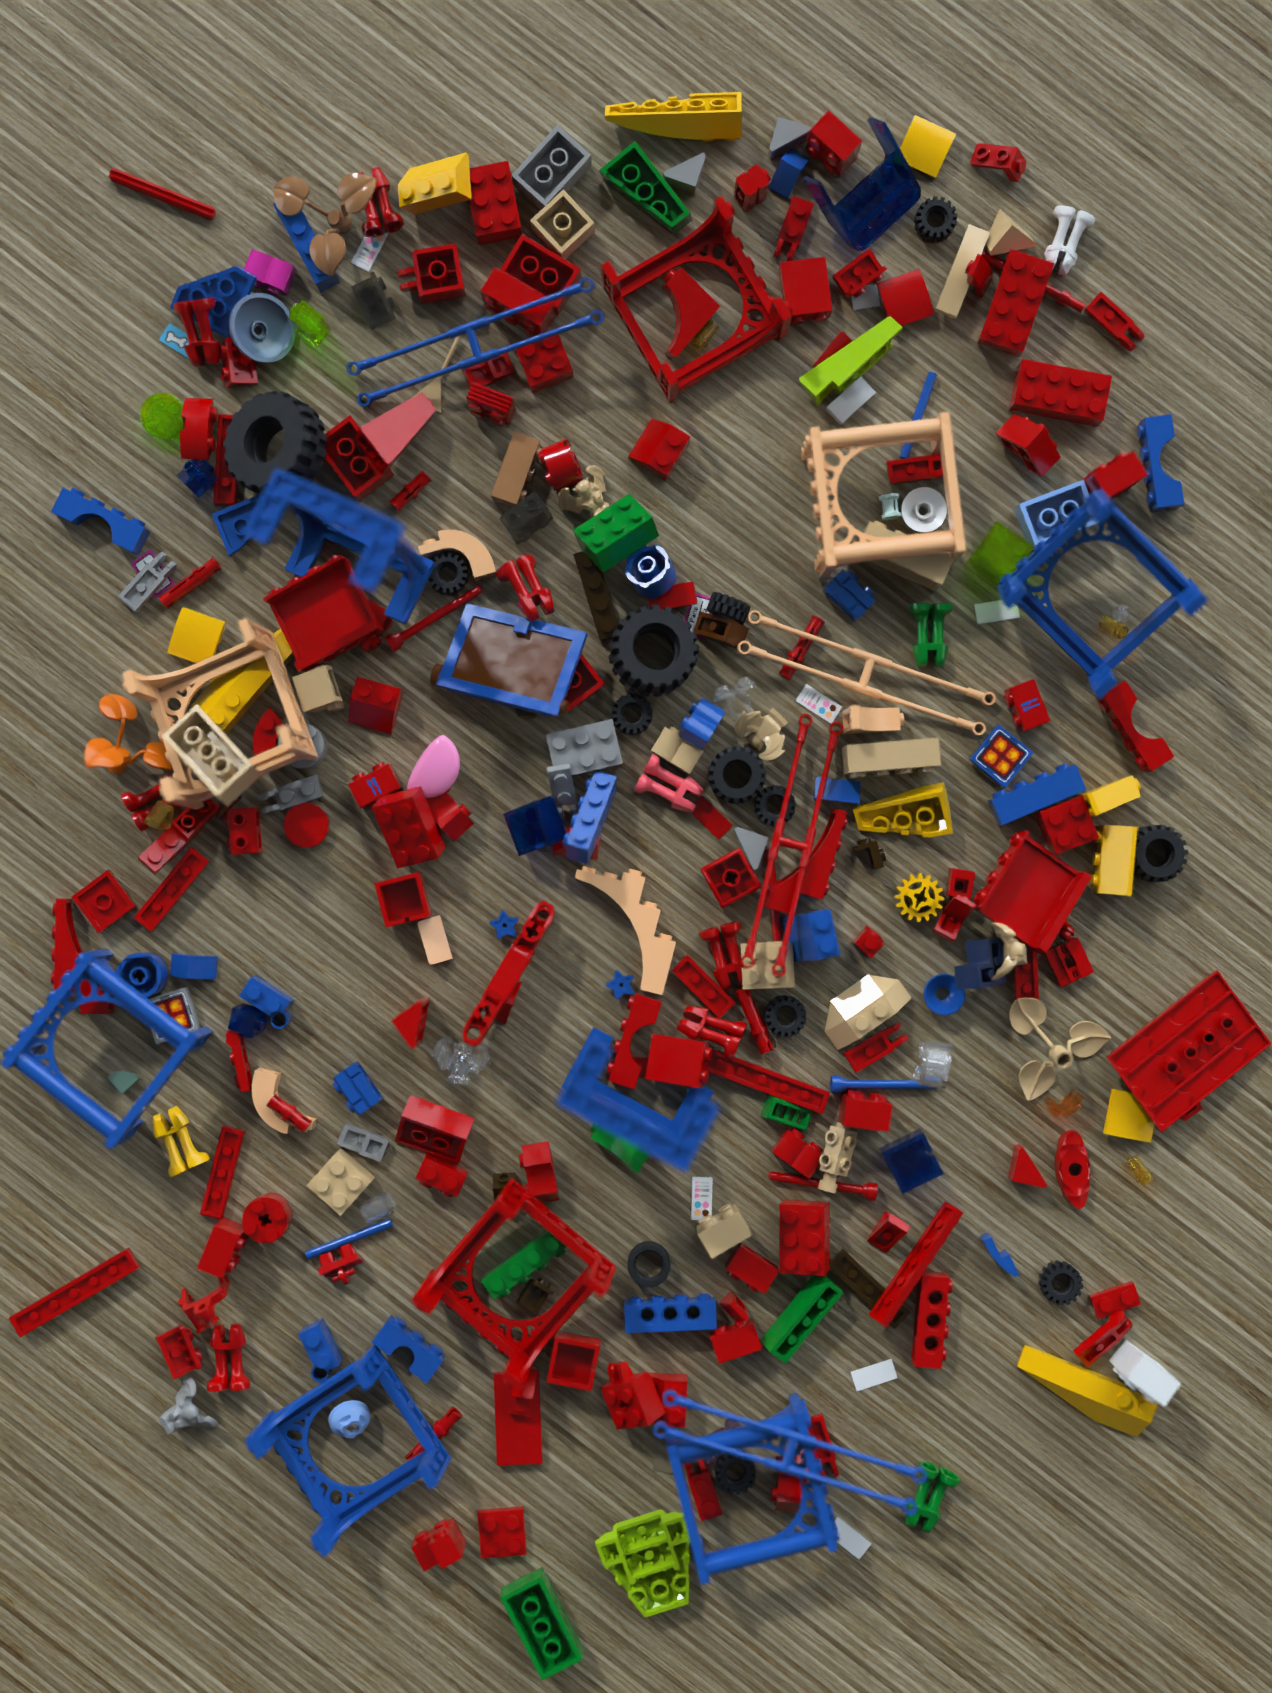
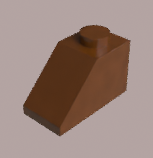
M700 612L693 632L725 646L737 648L741 641H745L749 628L732 619Z

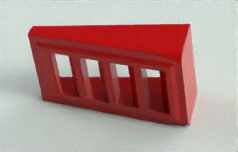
M730 1291L720 1301V1306L733 1319L745 1322L749 1319L747 1306L733 1291Z

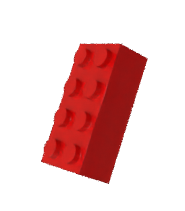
M1010 249L977 343L1020 357L1022 355L1052 272L1053 262Z
M1022 359L1017 365L1009 410L1098 427L1104 421L1112 376Z

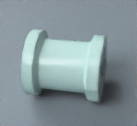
M898 493L879 496V501H882L883 508L882 520L902 517L898 509Z

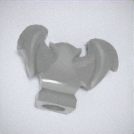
M191 1377L183 1380V1386L175 1397L176 1405L166 1410L159 1418L168 1435L186 1426L209 1428L212 1430L218 1425L214 1418L200 1415L198 1408L192 1403V1398L196 1395V1384Z

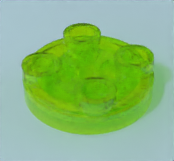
M169 393L153 394L145 400L141 407L140 420L144 429L158 439L179 437L180 430L184 429L183 418L181 417L183 403L176 396Z

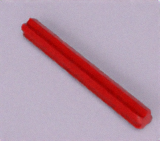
M112 168L109 173V179L112 182L210 221L216 215L214 207L126 172Z

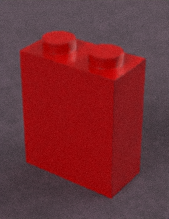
M826 257L780 262L779 277L782 300L784 302L787 301L792 308L791 324L798 325L804 323L805 320L814 319V322L827 320L832 313Z
M652 1034L645 1079L703 1088L704 1084H707L709 1072L706 1068L707 1061H710L712 1057L710 1043Z

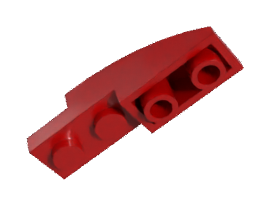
M211 799L203 801L204 807L197 810L186 808L171 823V826L138 857V861L156 875L169 861L172 862L218 812L220 807Z

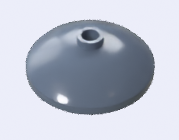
M253 293L240 299L231 311L229 318L230 334L235 346L244 356L255 362L272 363L282 359L289 353L295 340V324L291 313L280 300L269 294ZM254 328L259 330V335L254 332Z

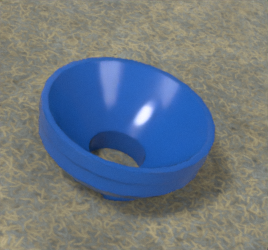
M951 974L935 975L929 979L924 987V1001L928 1008L937 1014H953L962 1007L965 1001V989H957L955 976ZM939 987H946L949 992L945 1000H939L936 997V990Z

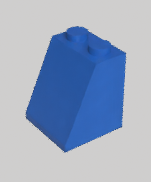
M823 908L794 916L789 942H793L794 962L819 960L840 955L830 909ZM788 916L781 918L784 933Z

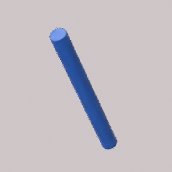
M928 372L912 421L922 420L937 374L934 372ZM913 443L903 444L899 458H909Z
M389 1218L305 1251L308 1260L346 1244L393 1227V1222Z

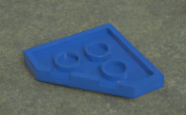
M233 266L224 271L179 286L170 308L174 310L173 303L215 297L216 305L208 313L210 328L213 332L224 338H232L229 330L231 311L240 299L252 293L258 277L239 266ZM193 312L194 321L197 322L196 315Z

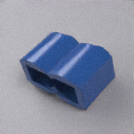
M702 698L699 703L695 701L688 712L691 714V717L685 716L679 726L682 730L679 737L703 750L726 711L705 698Z

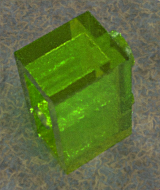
M303 299L299 304H294L290 309L288 318L296 331L314 346L318 347L331 331L325 318Z

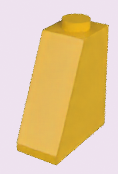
M1133 775L1078 796L1083 795L1090 815L1096 816L1141 797L1139 793L1141 786L1138 780L1134 779Z

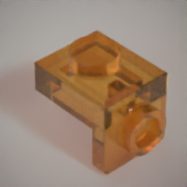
M1072 1089L1058 1105L1048 1097L1044 1101L1049 1104L1047 1109L1053 1115L1058 1117L1060 1114L1062 1117L1067 1118L1071 1112L1075 1113L1079 1110L1084 1097Z

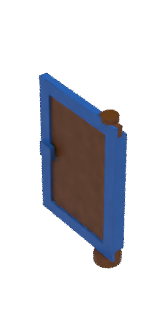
M466 603L444 665L438 663L434 665L430 676V683L432 686L444 688L447 691L547 717L559 718L560 714L565 715L567 713L569 702L565 698L588 634L587 632L538 620L531 622L526 617Z

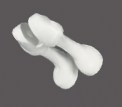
M1060 205L1056 206L1053 211L1054 217L1059 220L1058 229L1052 245L1047 246L1044 256L1045 260L1053 262L1054 265L1057 262V258L1062 259L1058 274L1066 276L1070 268L1077 261L1078 255L1075 251L1079 239L1085 228L1094 226L1095 217L1085 211H1078L1072 233L1067 245L1064 246L1068 227L1076 210L1070 206Z

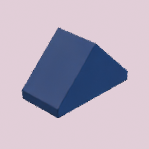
M790 148L781 158L769 184V190L788 200L810 159Z
M172 953L170 976L185 979H216L218 956Z

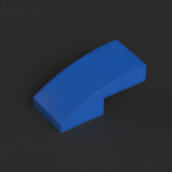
M988 1233L979 1236L983 1245L996 1262L1014 1277L1018 1276V1271L1010 1254L1006 1250L998 1252L992 1237Z

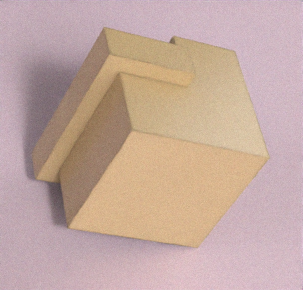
M320 665L314 667L311 671L292 677L303 712L318 713L326 709L328 711H338L345 708L331 665Z

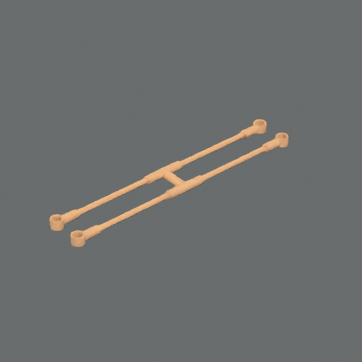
M753 610L747 615V621L752 625L761 624L769 628H777L844 651L853 657L866 661L858 683L769 654L766 650L752 646L748 641H741L737 645V651L741 655L750 654L761 659L766 658L839 683L842 687L878 699L882 698L952 722L958 727L971 731L976 736L982 735L986 731V727L982 722L974 723L960 717L954 718L882 693L881 690L867 685L874 664L962 692L968 697L981 701L985 706L992 705L996 701L995 694L992 692L984 693L970 687L964 688L892 663V660L857 648L852 649L777 623V620L765 617L757 610ZM751 614H757L758 620L752 621L750 618ZM741 644L748 646L747 652L741 650ZM986 695H990L991 701L989 703L985 701ZM976 725L981 726V731L979 733L975 731Z

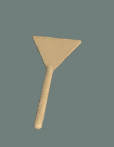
M460 336L455 338L441 369L447 368L459 343ZM443 375L434 379L414 395L416 396L423 392L432 401L436 411L440 413L441 379Z

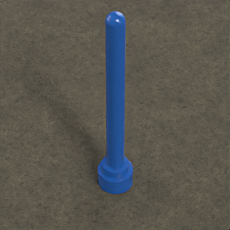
M831 1075L830 1077L831 1094H841V1091L846 1089H937L940 1085L937 1080H845L840 1075Z

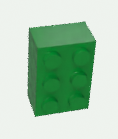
M630 494L573 530L580 549L603 573L659 537L653 517Z

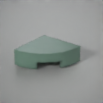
M118 1071L110 1074L107 1078L123 1094L141 1077L134 1072Z

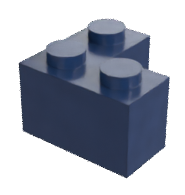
M984 938L965 941V953L968 964L955 966L957 989H979L1006 983L1005 975L999 980H992L1004 962L1001 939Z

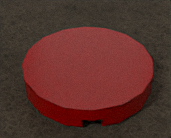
M300 803L293 806L287 812L284 819V831L287 838L293 844L300 847L319 845L326 838L330 830V821L327 813L320 806L313 803Z

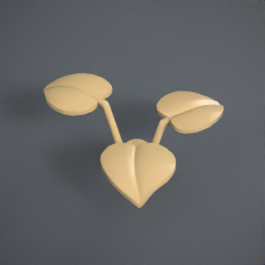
M1018 998L1015 1000L1009 1012L1012 1027L1023 1035L1030 1033L1034 1028L1051 1048L1049 1058L1052 1061H1044L1043 1064L1036 1060L1030 1061L1019 1072V1083L1026 1099L1031 1101L1046 1092L1056 1079L1055 1068L1066 1069L1070 1067L1073 1062L1072 1054L1081 1058L1095 1054L1106 1042L1111 1040L1108 1032L1096 1023L1081 1021L1070 1028L1069 1035L1071 1039L1067 1041V1049L1062 1045L1054 1046L1037 1026L1042 1024L1047 1016L1044 1004L1035 998Z

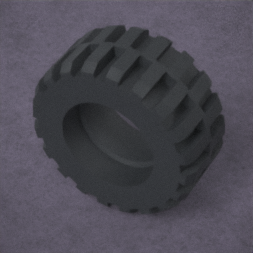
M652 605L650 609L643 606L639 607L636 612L631 611L618 624L609 643V663L614 666L612 668L614 675L620 676L619 682L623 686L628 684L631 686L630 691L634 693L637 690L641 691L642 696L648 697L650 694H654L657 697L662 696L665 692L667 694L673 692L689 677L698 660L696 655L699 652V645L695 644L697 640L696 633H691L690 631L692 625L689 621L684 623L681 620L683 615L679 612L676 615L672 614V609L665 606L663 610H660L659 605ZM655 633L664 637L669 642L674 658L666 669H649L637 660L633 652V643L640 634Z

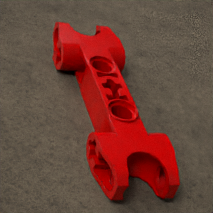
M542 901L532 910L523 925L522 931L511 945L483 993L482 999L463 1028L462 1037L466 1044L474 1048L483 1042L498 1013L506 1004L531 961L536 948L552 924L554 917L553 905ZM545 911L549 914V917L542 920L537 914ZM536 932V936L528 938V933ZM488 1010L490 1016L482 1018L481 1012ZM478 1029L480 1031L479 1037L476 1039L468 1038L469 1030Z

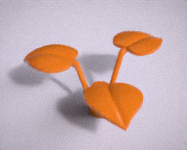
M106 694L99 702L100 712L108 719L121 721L116 746H112L104 738L91 739L86 746L84 754L86 768L101 767L107 768L113 774H122L127 764L132 765L138 757L143 755V761L147 765L162 770H173L172 764L166 758L165 752L167 750L164 743L150 742L146 745V750H140L133 757H130L127 749L120 747L125 720H135L137 709L130 700L116 694Z

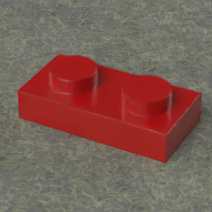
M1132 1281L1089 1295L1095 1316L1098 1319L1112 1315L1119 1310L1124 1311L1141 1305L1135 1284Z

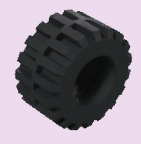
M728 747L719 752L709 766V786L712 788V792L722 801L730 804L748 802L757 796L765 783L766 770L763 766L764 763L756 752H752L747 747ZM732 762H741L750 771L749 782L746 786L739 789L729 787L723 778L725 767Z
M1150 825L1139 828V831H1137L1133 875L1137 878H1142L1144 881L1165 882L1168 879L1177 877L1176 873L1183 871L1184 868L1181 866L1186 864L1188 860L1184 859V855H1188V850H1184V846L1187 844L1185 840L1180 839L1182 835L1179 832H1174L1175 829L1165 827L1166 825ZM1153 840L1161 842L1166 850V858L1159 867L1150 865L1145 856L1146 848Z

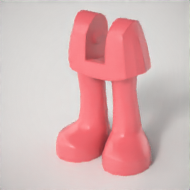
M653 753L643 772L677 788L676 792L657 783L643 773L633 791L638 794H642L645 791L652 792L672 802V808L692 813L696 805L690 802V800L683 798V796L688 791L690 794L701 797L704 789L691 777L687 776L683 779L660 765V758Z

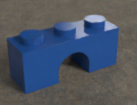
M390 1315L371 1343L389 1356L400 1346L409 1347L414 1353V1360L408 1370L427 1384L445 1358V1355L442 1354L443 1350L436 1344L430 1345L424 1340L425 1337L417 1330L412 1331L406 1327V1322L397 1316L394 1318Z

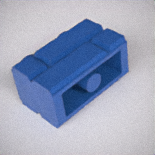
M842 569L823 589V592L856 622L876 601L873 598L875 594L866 585L862 587L857 582L858 577L852 571L848 570L846 572Z
M356 1061L333 1077L335 1081L333 1083L334 1088L340 1095L342 1093L348 1100L346 1105L352 1113L356 1112L360 1115L384 1098L359 1061Z

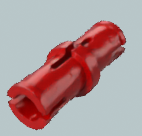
M421 470L408 484L405 483L403 485L404 488L389 502L400 512L410 500L416 499L418 497L417 494L432 480Z
M274 1094L266 1105L278 1113L284 1122L288 1121L302 1133L305 1132L312 1120L296 1110V1106L286 1103L277 1094Z

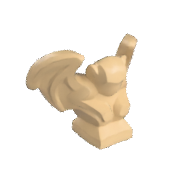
M590 465L585 470L590 476V481L586 477V479L578 482L575 488L572 489L576 494L571 495L568 487H563L557 493V504L561 510L566 508L580 514L581 510L584 509L588 511V515L592 518L610 506L603 500L602 493L606 492L603 478L605 473L595 465Z
M774 708L769 711L768 715L763 717L761 716V711L745 714L744 711L735 723V733L738 738L742 739L746 731H752L751 734L746 736L749 743L753 747L758 748L759 751L764 744L766 745L765 751L760 753L758 757L764 761H772L785 752V750H782L785 735H780L779 733L781 728L785 727L788 722Z
M993 922L990 924L994 927L996 936L1004 943V962L992 978L993 981H996L1006 975L1014 966L1027 964V946L1013 938L1016 934L1012 929L1002 923Z

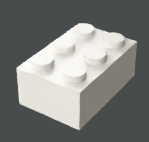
M1126 1339L1122 1341L1109 1359L1114 1365L1112 1370L1135 1391L1141 1392L1153 1404L1159 1402L1165 1406L1181 1385L1161 1364Z

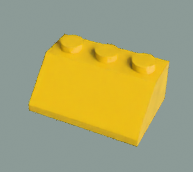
M462 153L410 168L398 184L399 207L416 215L471 200L469 154Z
M1099 825L1098 829H1096L1099 838L1094 840L1097 843V848L1092 856V865L1095 866V871L1090 880V887L1093 888V893L1132 896L1137 827Z

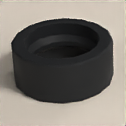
M644 1241L637 1244L631 1250L628 1256V1272L636 1284L643 1287H654L667 1279L670 1272V1257L667 1250L661 1244L654 1241ZM653 1251L661 1257L662 1268L656 1276L644 1277L637 1271L635 1266L636 1259L642 1252Z

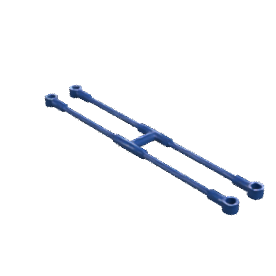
M583 278L580 283L566 287L561 292L488 318L483 317L449 329L446 333L376 358L372 357L360 362L348 363L346 367L347 372L350 375L356 376L363 370L376 366L377 363L441 340L452 339L464 334L467 335L473 353L472 357L433 373L387 389L382 388L371 393H360L357 397L358 404L363 407L369 406L373 401L387 397L388 394L459 369L464 370L500 357L501 354L575 328L580 329L591 324H602L605 319L604 314L599 310H594L590 315L574 320V323L484 353L481 351L475 330L489 326V323L564 296L570 297L581 292L589 293L594 289V282L589 278ZM585 281L590 282L591 286L588 290L583 288ZM596 313H599L601 316L598 322H595L593 319ZM354 364L357 366V371L355 373H353L351 370V367ZM364 395H366L368 398V402L366 404L362 402V397Z
M667 1390L664 1393L663 1401L667 1406L678 1405L691 1410L694 1408L772 1432L773 1435L788 1439V1443L781 1462L767 1457L761 1458L687 1435L685 1432L668 1427L662 1421L657 1422L654 1426V1434L658 1438L666 1436L680 1441H689L763 1464L764 1467L803 1479L806 1477L884 1501L887 1505L903 1509L908 1515H913L917 1511L916 1502L912 1498L901 1499L891 1495L878 1494L807 1472L806 1469L791 1465L797 1443L812 1447L824 1448L895 1470L896 1473L912 1477L917 1483H923L927 1478L925 1469L921 1466L913 1468L899 1463L893 1464L818 1441L815 1437L779 1426L773 1427L695 1403L694 1400L678 1396L673 1390ZM672 1395L675 1399L670 1402L667 1401L666 1397ZM658 1427H664L665 1431L663 1433H659L656 1429ZM917 1472H923L922 1477H915ZM912 1503L914 1506L912 1509H906V1505Z

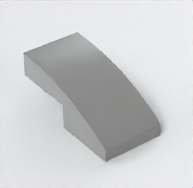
M860 377L827 406L826 410L842 425L859 408L867 403L876 392Z
M345 1122L337 1145L381 1162L389 1140Z

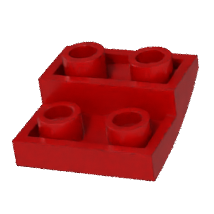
M920 269L876 283L880 302L884 306L886 317H892L901 326L934 315L929 293Z

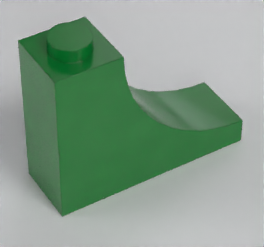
M593 1123L589 1130L592 1132L591 1139L614 1153L628 1165L630 1170L638 1174L650 1153Z

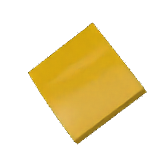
M915 115L895 159L936 178L956 134Z
M183 607L176 621L167 653L194 663H199L216 655L226 622Z
M1111 1089L1103 1133L1151 1143L1155 1123L1132 1092Z

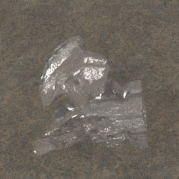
M445 1037L441 1039L433 1049L432 1059L436 1058L442 1071L446 1068L449 1070L450 1076L447 1083L469 1086V1075L471 1072L477 1075L485 1064L488 1066L490 1063L488 1047L482 1042L476 1046V1052L471 1054L473 1047L465 1042H461L458 1044L454 1043V1051H452L450 1044L453 1038Z

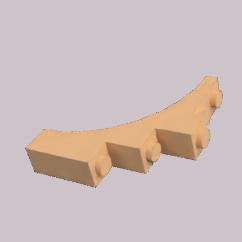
M583 866L582 870L577 869L576 879L590 883L607 893L621 906L631 920L638 935L642 951L643 973L640 990L663 995L676 941L672 940L673 936L659 933L658 937L654 936L661 909H657L656 903L644 901L643 905L639 904L646 877L641 876V871L629 869L628 873L623 872L621 880H617L618 875L605 872L604 876L595 874L596 869Z

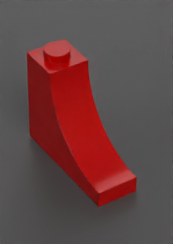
M682 267L676 271L671 269L663 278L665 283L661 287L672 302L676 319L675 333L670 346L665 352L670 359H674L680 354L720 307Z

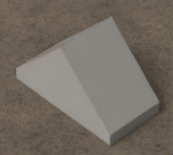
M778 117L769 148V159L771 160L790 148L792 149L808 140L811 130L810 126Z
M704 152L664 171L663 178L669 186L695 195L705 166L706 156Z
M740 827L733 829L753 870L757 869L768 837Z

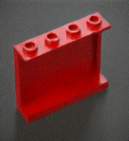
M335 555L329 558L327 563L321 567H312L307 571L308 574L301 578H292L287 582L288 585L272 589L268 592V596L262 598L264 602L270 605L297 662L294 664L299 672L311 671L314 667L323 665L384 632L363 588L351 582L355 571L349 559L342 555Z
M1025 830L1014 833L1010 838V846L1007 851H1004L997 860L999 864L996 869L992 870L986 877L985 881L987 883L985 887L975 895L974 904H976L974 910L990 921L1002 923L1012 929L1016 934L1015 938L1036 953H1047L1092 876L1085 871L1078 872L1030 838L1028 836L1030 832Z

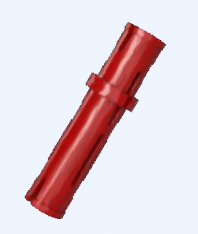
M212 557L198 569L194 568L192 570L193 573L160 596L159 600L169 609L193 589L207 583V579L222 569L221 565Z
M812 615L803 632L817 636L825 621ZM800 637L793 650L788 652L787 660L803 664L804 656L813 641ZM783 665L778 674L791 681L797 669Z
M743 988L736 990L735 992L750 1025V1034L754 1036L760 1054L774 1050L766 1031L768 1028L763 1024L751 991L743 990Z
M454 1406L440 1420H436L433 1424L434 1427L432 1429L439 1440L444 1436L446 1437L450 1433L449 1430L462 1418L461 1412ZM420 1441L405 1456L406 1459L410 1460L425 1450Z

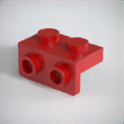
M869 248L835 273L832 278L846 299L852 295L856 299L866 291L865 285L869 282L874 285L884 278L882 273L887 270V267L881 266Z
M180 1324L155 1337L172 1379L175 1380L194 1369L202 1368L200 1362L203 1361L199 1349H194L191 1341L194 1340V1337L189 1327L185 1328L184 1325Z

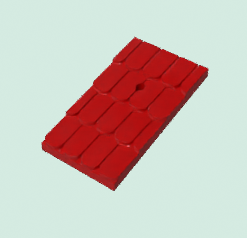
M1216 969L1191 988L1189 992L1167 1007L1165 1011L1134 1033L1132 1037L1114 1049L1107 1056V1059L1162 1133L1269 1047L1271 1042ZM1207 1034H1212L1209 1039H1205Z

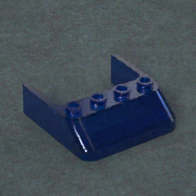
M872 117L867 121L884 150L885 158L836 205L833 204L821 181L808 176L803 179L830 226L852 249L857 251L866 250L916 204L921 196V187L886 122Z

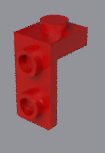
M978 143L970 160V164L975 167L1003 170L1009 180L1013 182H1019L1021 174L1026 169V160L1018 147Z
M956 894L942 910L932 933L952 943L963 921L972 913L976 904L972 903L969 898Z

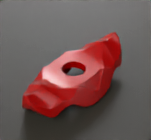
M1070 1130L1064 1132L1058 1139L1054 1162L1055 1175L1064 1199L1074 1208L1082 1209L1085 1206L1090 1188V1162L1086 1146L1078 1131ZM1072 1163H1078L1081 1166V1171L1078 1175L1073 1176L1069 1173V1166Z

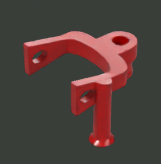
M227 1276L223 1279L218 1278L219 1287L194 1302L186 1288L181 1289L182 1298L179 1299L178 1304L195 1326L196 1333H201L206 1328H210V1321L213 1326L219 1321V1317L214 1312L215 1304L223 1300L228 1294L231 1281Z

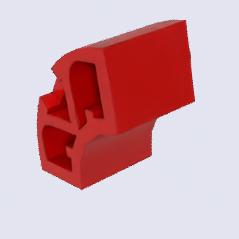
M186 398L181 413L184 429L180 430L181 459L208 460L216 447L215 438H213V427L215 421L218 420V409L214 407L213 399Z
M269 708L262 715L255 728L253 736L254 756L277 747L280 737L277 729L285 725L288 726L276 710Z
M448 789L445 793L433 798H426L436 823L453 841H456L474 825V822L469 817L472 814L464 804L459 806L448 793L451 789Z
M549 1141L522 1145L519 1163L521 1168H525L528 1184H524L525 1189L541 1203L560 1200Z
M803 1449L800 1452V1454L795 1457V1461L797 1463L802 1462L800 1459V1455L803 1452ZM779 1454V1456H775L774 1460L782 1462L783 1456ZM777 1471L776 1487H772L771 1502H775V1511L798 1512L801 1502L799 1477ZM807 1478L803 1479V1483L806 1484Z

